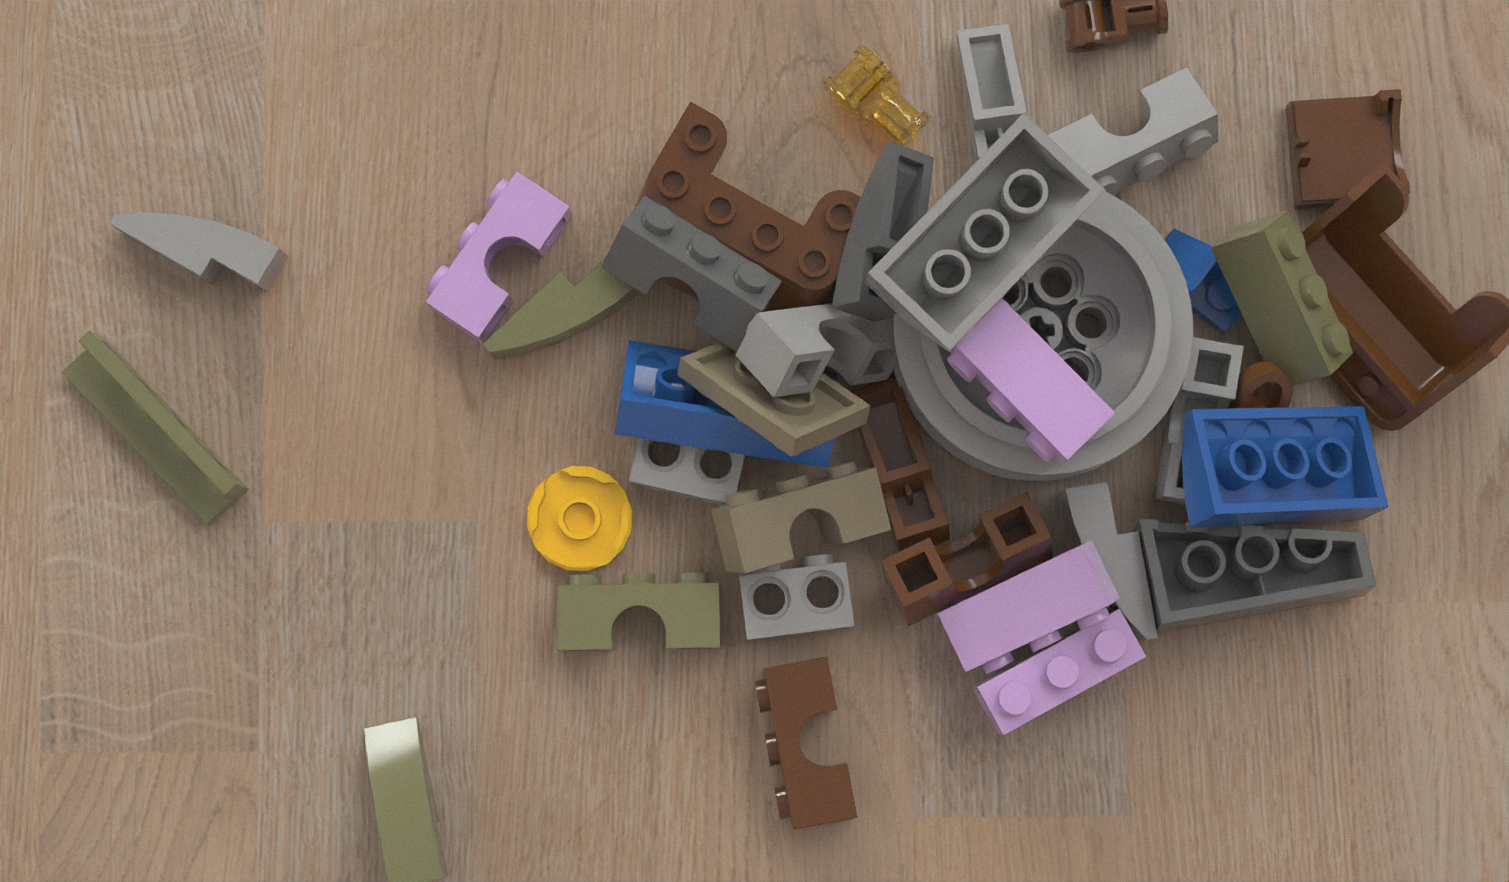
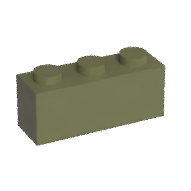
M1288 210L1236 226L1211 247L1264 362H1271L1279 366L1292 385L1331 375L1353 354L1348 332L1344 325L1339 322L1328 299L1326 284L1317 275L1305 249L1304 237L1301 231L1294 225Z

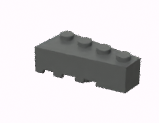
M1139 519L1132 532H1139L1157 633L1362 597L1376 586L1365 534L1361 532L1296 528L1292 530L1264 529L1263 526L1250 525L1190 528L1189 522L1184 524L1167 523L1154 519Z

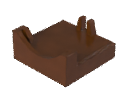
M1401 89L1380 90L1374 96L1290 101L1286 105L1294 209L1331 207L1382 162L1402 181L1408 195L1410 194V185L1403 166L1400 147Z

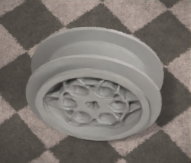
M1104 192L1012 287L1015 292V302L1010 307L1030 327L1031 323H1036L1038 331H1047L1049 337H1046L1044 341L1066 363L1076 364L1083 372L1086 384L1115 412L1062 465L1054 457L1049 462L1042 459L1025 440L1030 433L1015 418L1007 422L994 411L986 401V398L991 393L976 378L970 383L967 382L949 364L947 358L952 354L951 352H948L908 324L898 314H894L893 318H890L893 321V336L897 363L893 369L899 387L902 386L912 415L922 429L940 447L968 466L987 474L1017 481L1044 482L1079 476L1112 461L1140 442L1159 423L1178 395L1187 372L1193 343L1191 299L1186 280L1173 252L1159 232L1140 213L1107 192ZM1049 273L1058 274L1066 282L1067 294L1060 298L1048 296L1042 290L1041 277ZM1085 313L1095 316L1101 324L1100 336L1095 339L1083 337L1075 326L1077 315Z

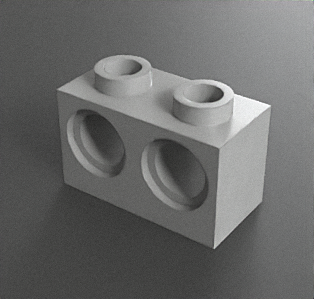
M638 439L629 477L631 485L720 506L728 505L726 495L738 492L747 455L724 452L730 457L732 467L723 478L712 479L702 472L701 462L705 455L717 450L678 445L680 453L676 462L667 467H660L650 460L649 455L652 445L657 441Z
M821 554L802 557L801 568L781 570V564L779 563L749 572L746 575H739L747 641L854 627L846 562L834 563L833 554ZM826 578L834 583L837 589V599L832 606L818 608L809 602L806 591L808 584L812 580ZM763 585H774L783 592L785 598L784 606L774 615H764L754 606V593Z

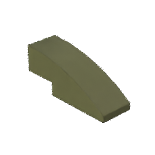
M605 258L575 287L561 272H558L482 346L494 359L526 354L558 344L592 328L611 316L637 296L640 291L601 268Z
M414 717L365 728L364 736L371 791L387 881L432 882L446 878L448 872L437 825L440 821L418 718Z

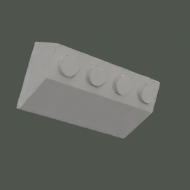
M1023 113L868 272L865 283L904 321L950 352L1104 193L1105 189Z

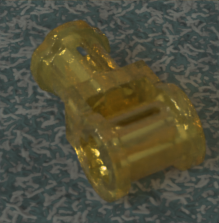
M859 45L854 50L855 58L835 78L829 76L823 82V85L836 102L849 113L856 115L867 126L874 120L894 139L895 143L907 146L929 122L931 116L925 111L919 113L899 94L902 84L892 75L884 62L870 49Z

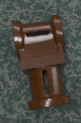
M1059 0L1060 8L1066 10L1070 38L1065 44L1066 50L1071 53L1095 51L1110 45L1121 44L1125 41L1128 33L1155 30L1157 35L1166 34L1168 31V7L1166 0Z

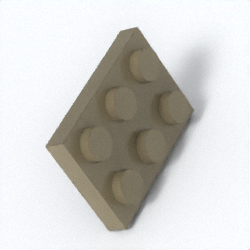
M722 342L680 358L677 376L791 457L867 423L871 405L824 373L820 376L812 392L773 397L737 358V352Z

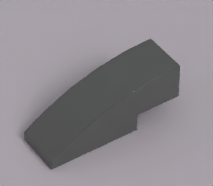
M895 142L885 144L857 205L852 225L846 238L837 274L832 308L873 322L893 318L894 314H897L865 282L868 272L927 213L934 157Z

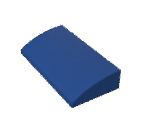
M628 340L615 435L828 468L835 438L791 457L677 376L680 358L696 351ZM823 371L825 375L837 382V373Z
M1364 406L1191 409L1185 413L1182 470L1190 528L1363 520L1389 507Z

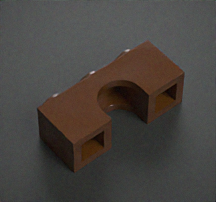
M1028 492L978 514V525L971 532L956 541L934 546L929 537L881 560L885 580L908 626L1053 558L1052 537Z
M828 657L763 668L765 679L755 681L760 713L771 711L775 732L765 734L770 766L781 764L785 786L774 788L780 820L791 818L792 827L795 830L858 818L848 764L844 762L822 766L812 763L802 753L799 743L801 729L809 718L819 713L837 710Z

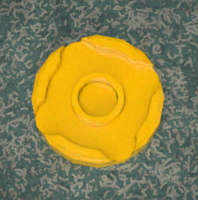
M570 466L552 474L535 489L528 505L527 529L535 548L549 563L567 571L590 572L610 564L624 550L632 533L633 510L626 491L611 475L593 467Z

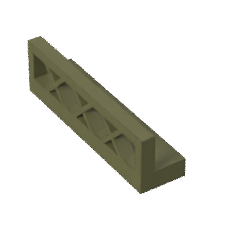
M89 330L78 340L86 350L64 369L62 373L201 520L211 526L249 488L106 338Z

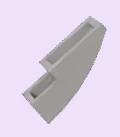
M1009 24L957 31L956 37L974 162L1023 113L1027 115Z
M149 212L114 214L109 222L121 233L212 284L220 269L224 267L268 292L289 257L279 247L248 232L216 221L186 215Z
M1108 482L1062 490L1059 492L1066 524L1075 547L1092 540L1120 597L1119 600L1109 605L1111 610H1121L1133 634L1139 641L1158 638L1139 532L1117 535Z

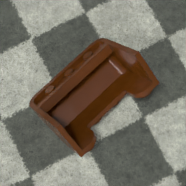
M690 101L652 166L635 207L646 196L782 280L764 312L827 304L835 290L846 238L861 197L846 190L829 192L819 200L805 226H802L712 175L727 147V131L723 122L717 116ZM673 277L659 278L662 282L699 302L695 291L684 281Z
M1382 162L1301 233L1305 240V249L1315 271L1326 284L1328 299L1339 322L1344 325L1348 332L1350 346L1353 354L1329 376L1356 406H1364L1366 417L1371 423L1383 430L1396 431L1408 425L1496 359L1509 345V299L1497 292L1484 291L1473 296L1457 310L1447 301L1385 232L1387 228L1406 212L1409 204V195L1402 181Z

